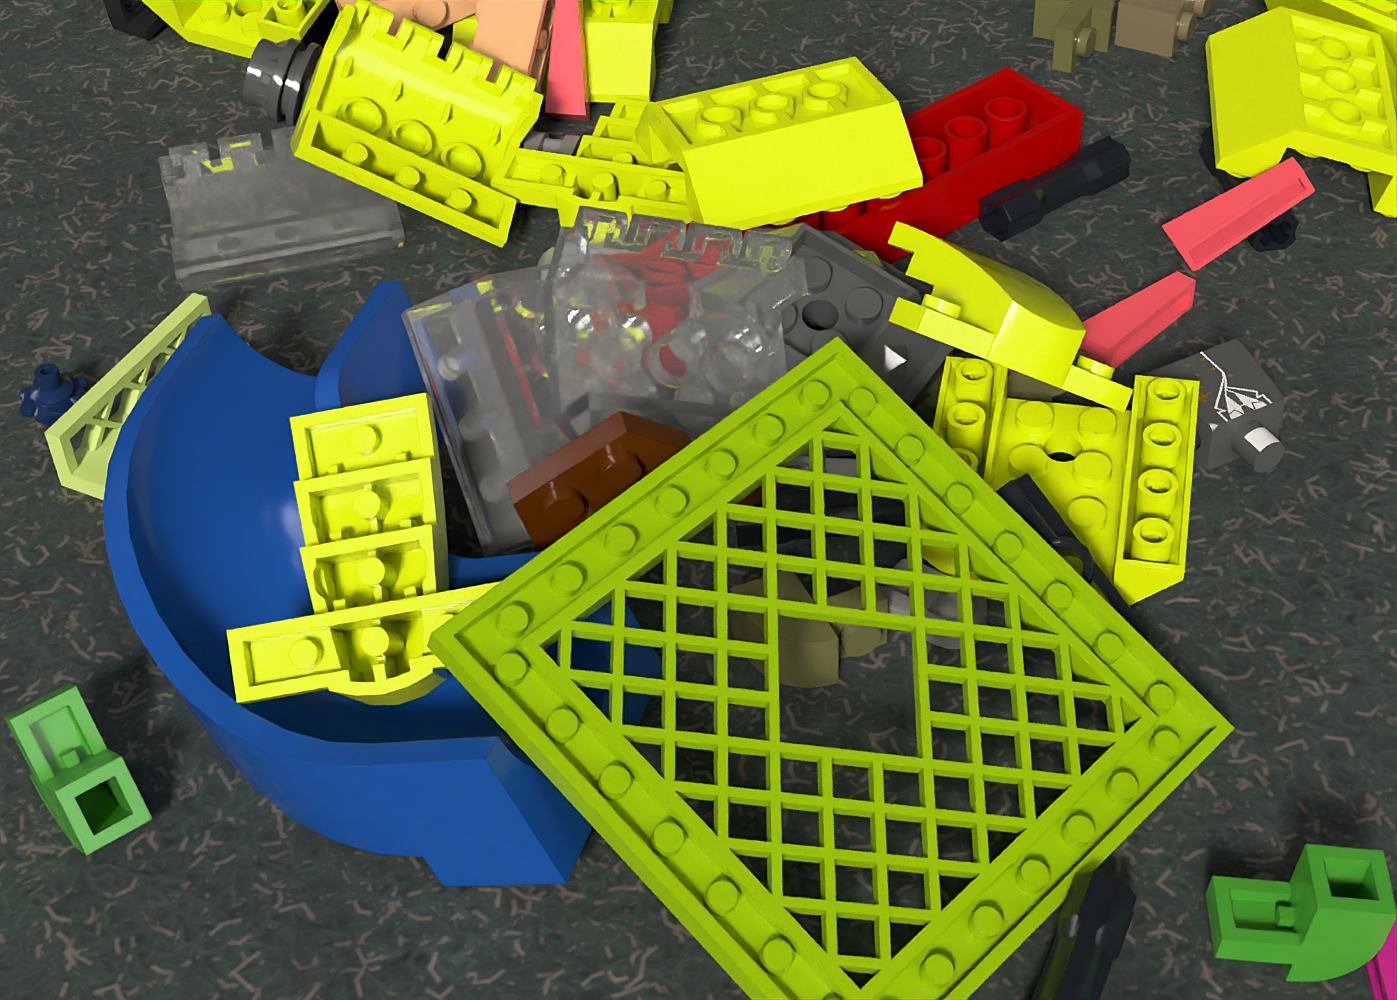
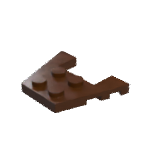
M620 410L506 484L517 514L537 551L542 552L692 442L686 431ZM776 482V491L786 484ZM762 485L737 504L752 506L762 500Z

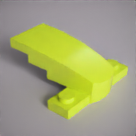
M618 97L610 116L600 115L592 136L583 135L576 156L509 146L490 182L492 189L516 199V203L558 209L562 236L575 243L598 242L614 234H627L635 239L637 247L658 225L680 228L694 221L688 214L685 174L679 164H663L660 162L652 164L636 142L635 130L646 104L653 103L650 101Z
M896 221L888 244L913 253L905 275L932 285L934 288L931 295L925 293L921 305L898 297L888 321L1122 413L1125 412L1133 389L1111 381L1115 371L1114 368L1081 355L1076 366L1072 365L1087 330L1069 304L1058 294L1025 273Z
M425 392L290 417L300 481L293 483L306 547L299 549L315 615L227 630L237 703L247 704L327 689L369 705H399L425 696L447 680V668L427 647L431 633L500 583L495 582L449 591L446 517L432 398Z

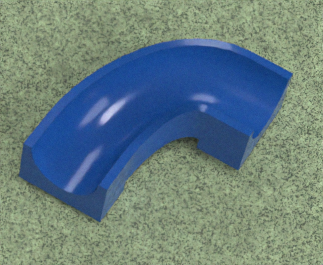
M394 280L377 284L323 362L317 377L292 371L264 357L235 333L221 313L202 316L141 394L120 429L108 463L103 500L106 549L116 589L134 630L222 754L255 790L296 822L332 841L375 854L423 857L441 884L447 886L567 884L590 834L592 825L448 669L447 680L425 696L399 705H369L331 692L329 689L247 704L237 703L227 630L315 615L299 549L306 547L293 483L300 481L290 417L426 392L432 398L439 449L469 401L401 282ZM448 552L449 591L503 581L541 552L478 559L462 558ZM612 599L582 622L611 625ZM625 600V627L642 629ZM572 637L570 669L610 673L611 642ZM558 640L544 650L556 664ZM624 643L623 675L660 679L662 664L653 648ZM578 686L609 720V690ZM623 692L622 724L638 726L652 695Z

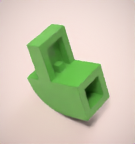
M68 683L4 716L32 772L29 776L37 792L73 846L82 853L89 855L152 820L122 756L107 749L75 685Z
M1305 844L1290 882L1212 876L1205 894L1214 957L1283 964L1285 981L1319 982L1345 975L1360 968L1381 950L1397 918V908L1384 850Z

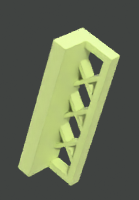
M192 293L44 432L62 486L104 500L108 463L120 429L141 394L184 340L188 326L192 323L194 327L202 316L212 315L206 296ZM160 354L155 374L146 382L152 360ZM124 388L119 408L109 418L114 398ZM87 424L81 445L74 452L70 439Z

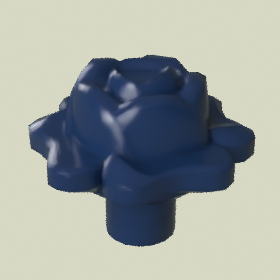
M48 363L37 367L34 372L36 379L33 380V386L25 387L19 392L22 399L20 406L21 415L25 417L34 416L38 423L52 426L86 394L89 387L88 381L85 378L74 379L73 374L70 372L60 374L58 366Z

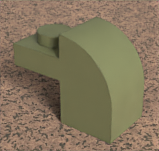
M1035 0L1033 36L1054 41L1052 69L1071 73L1081 58H1089L1093 50L1108 53L1111 43L1114 0Z
M777 572L778 599L813 603V599L795 572ZM763 577L730 588V593L763 597ZM875 583L876 612L888 613V597L878 583ZM861 586L827 597V605L862 610ZM731 610V630L737 641L764 644V614ZM778 615L779 683L804 688L823 687L839 683V660L849 656L860 657L866 655L875 647L886 644L887 629ZM748 658L751 664L765 675L764 660Z

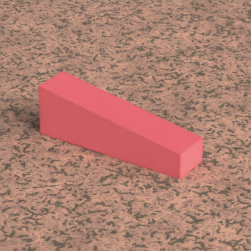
M555 0L545 114L550 119L590 121L591 119L582 0Z
M1291 157L1162 225V228L1190 269L1196 271L1314 193L1315 189L1302 167L1294 157Z
M1176 271L1085 320L1082 323L1087 331L1078 350L1088 353L1089 359L1114 369L1192 308L1196 280Z

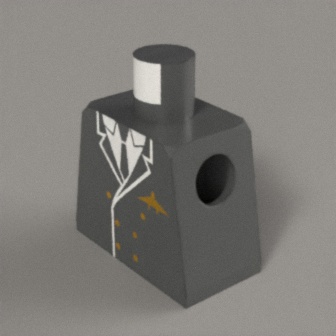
M1237 338L1142 374L1143 376L1200 381L1193 462L1202 469L1211 470L1242 458L1256 472L1264 473L1274 468L1282 459L1285 447L1278 440L1285 403L1283 394Z

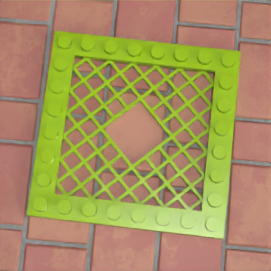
M838 336L431 633L427 644L432 653L751 1000H967L1066 900L1074 877L1094 871L1235 729ZM823 447L852 451L856 455L857 477L823 473ZM809 449V471L785 467ZM870 470H871L881 481H879V480H871ZM776 482L810 487L811 514L777 510ZM762 485V507L737 504ZM824 489L857 493L858 520L825 516ZM872 496L900 499L905 504L906 527L873 523ZM727 519L762 524L763 552L727 547ZM920 520L930 530L920 529ZM713 522L714 545L687 542ZM776 526L811 530L812 558L777 554ZM825 532L859 537L860 565L826 560ZM873 539L907 543L908 571L875 567ZM921 545L950 549L954 553L955 577L923 573ZM677 557L714 562V591L678 587ZM663 560V585L636 581ZM727 564L763 568V597L727 593ZM777 570L812 574L813 603L778 599ZM970 570H971L980 580L970 579ZM826 576L861 581L862 610L827 605ZM875 583L909 587L910 616L876 612ZM924 589L956 593L958 622L925 618ZM971 595L1000 599L1004 603L1006 628L973 624ZM625 596L663 601V631L625 627ZM612 599L611 625L582 622ZM677 603L714 607V638L676 633ZM728 609L764 614V644L729 640ZM778 615L911 632L918 757L780 742ZM1020 620H1021L1031 631L1021 630ZM926 634L959 638L961 668L928 664ZM572 637L611 642L610 673L570 669ZM558 640L556 664L544 650ZM974 640L1007 644L1009 674L976 670ZM624 643L662 648V679L623 675ZM1022 646L1050 649L1055 654L1057 679L1025 676ZM676 650L714 654V685L676 681ZM728 656L764 660L765 691L728 687ZM1072 672H1073L1082 682H1074V681H1072ZM929 680L962 684L964 715L930 711ZM578 686L609 690V720ZM978 686L1009 689L1011 691L1013 720L980 717ZM623 692L662 696L661 729L622 724ZM1026 692L1058 695L1061 726L1028 722ZM1074 697L1102 701L1106 705L1108 731L1077 728ZM676 698L714 702V734L676 730ZM728 704L765 708V740L728 736ZM1124 724L1129 728L1126 733L1124 732ZM931 727L965 731L967 763L933 759ZM981 733L1014 736L1016 768L983 765ZM1030 738L1062 742L1065 774L1032 770ZM630 742L661 745V775ZM1078 744L1109 747L1081 775ZM675 747L714 751V785L675 781ZM728 753L766 757V790L728 786ZM780 758L817 762L818 796L781 792ZM832 764L868 768L869 801L834 798ZM883 770L918 773L920 807L885 803ZM934 775L968 779L970 812L936 809ZM984 781L1018 784L1020 817L986 814ZM1034 786L1066 790L1036 819ZM682 798L714 801V832ZM728 803L766 807L767 842L729 838ZM781 808L818 812L819 847L782 843ZM834 814L870 818L871 852L835 849ZM885 819L921 823L923 857L887 854ZM937 825L971 828L974 863L938 859ZM987 830L1020 833L995 860L989 863ZM735 855L767 858V889ZM782 860L820 863L821 899L783 896ZM835 865L872 869L873 904L836 901ZM888 870L924 874L925 909L889 906ZM939 875L974 879L941 911ZM790 913L821 916L822 948ZM837 917L874 921L875 958L838 955ZM890 922L925 926L891 959ZM845 972L876 975L860 989Z

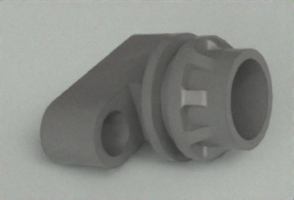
M262 38L256 45L247 68L243 86L244 103L259 107L270 121L281 123L286 118V127L295 130L317 62L323 51L322 45L312 42L305 50V43L294 38L278 43Z

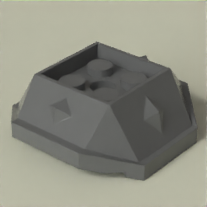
M805 223L781 229L752 228L683 309V325L693 376L696 406L718 421H722L837 336L913 410L943 372L946 356H952L954 347L888 321L898 297L921 305L925 293L931 295L933 291L931 288L878 258L874 251H867L834 231L816 230ZM821 326L828 330L817 331L809 327ZM823 447L824 458L854 455L849 450ZM809 449L800 456L809 457Z

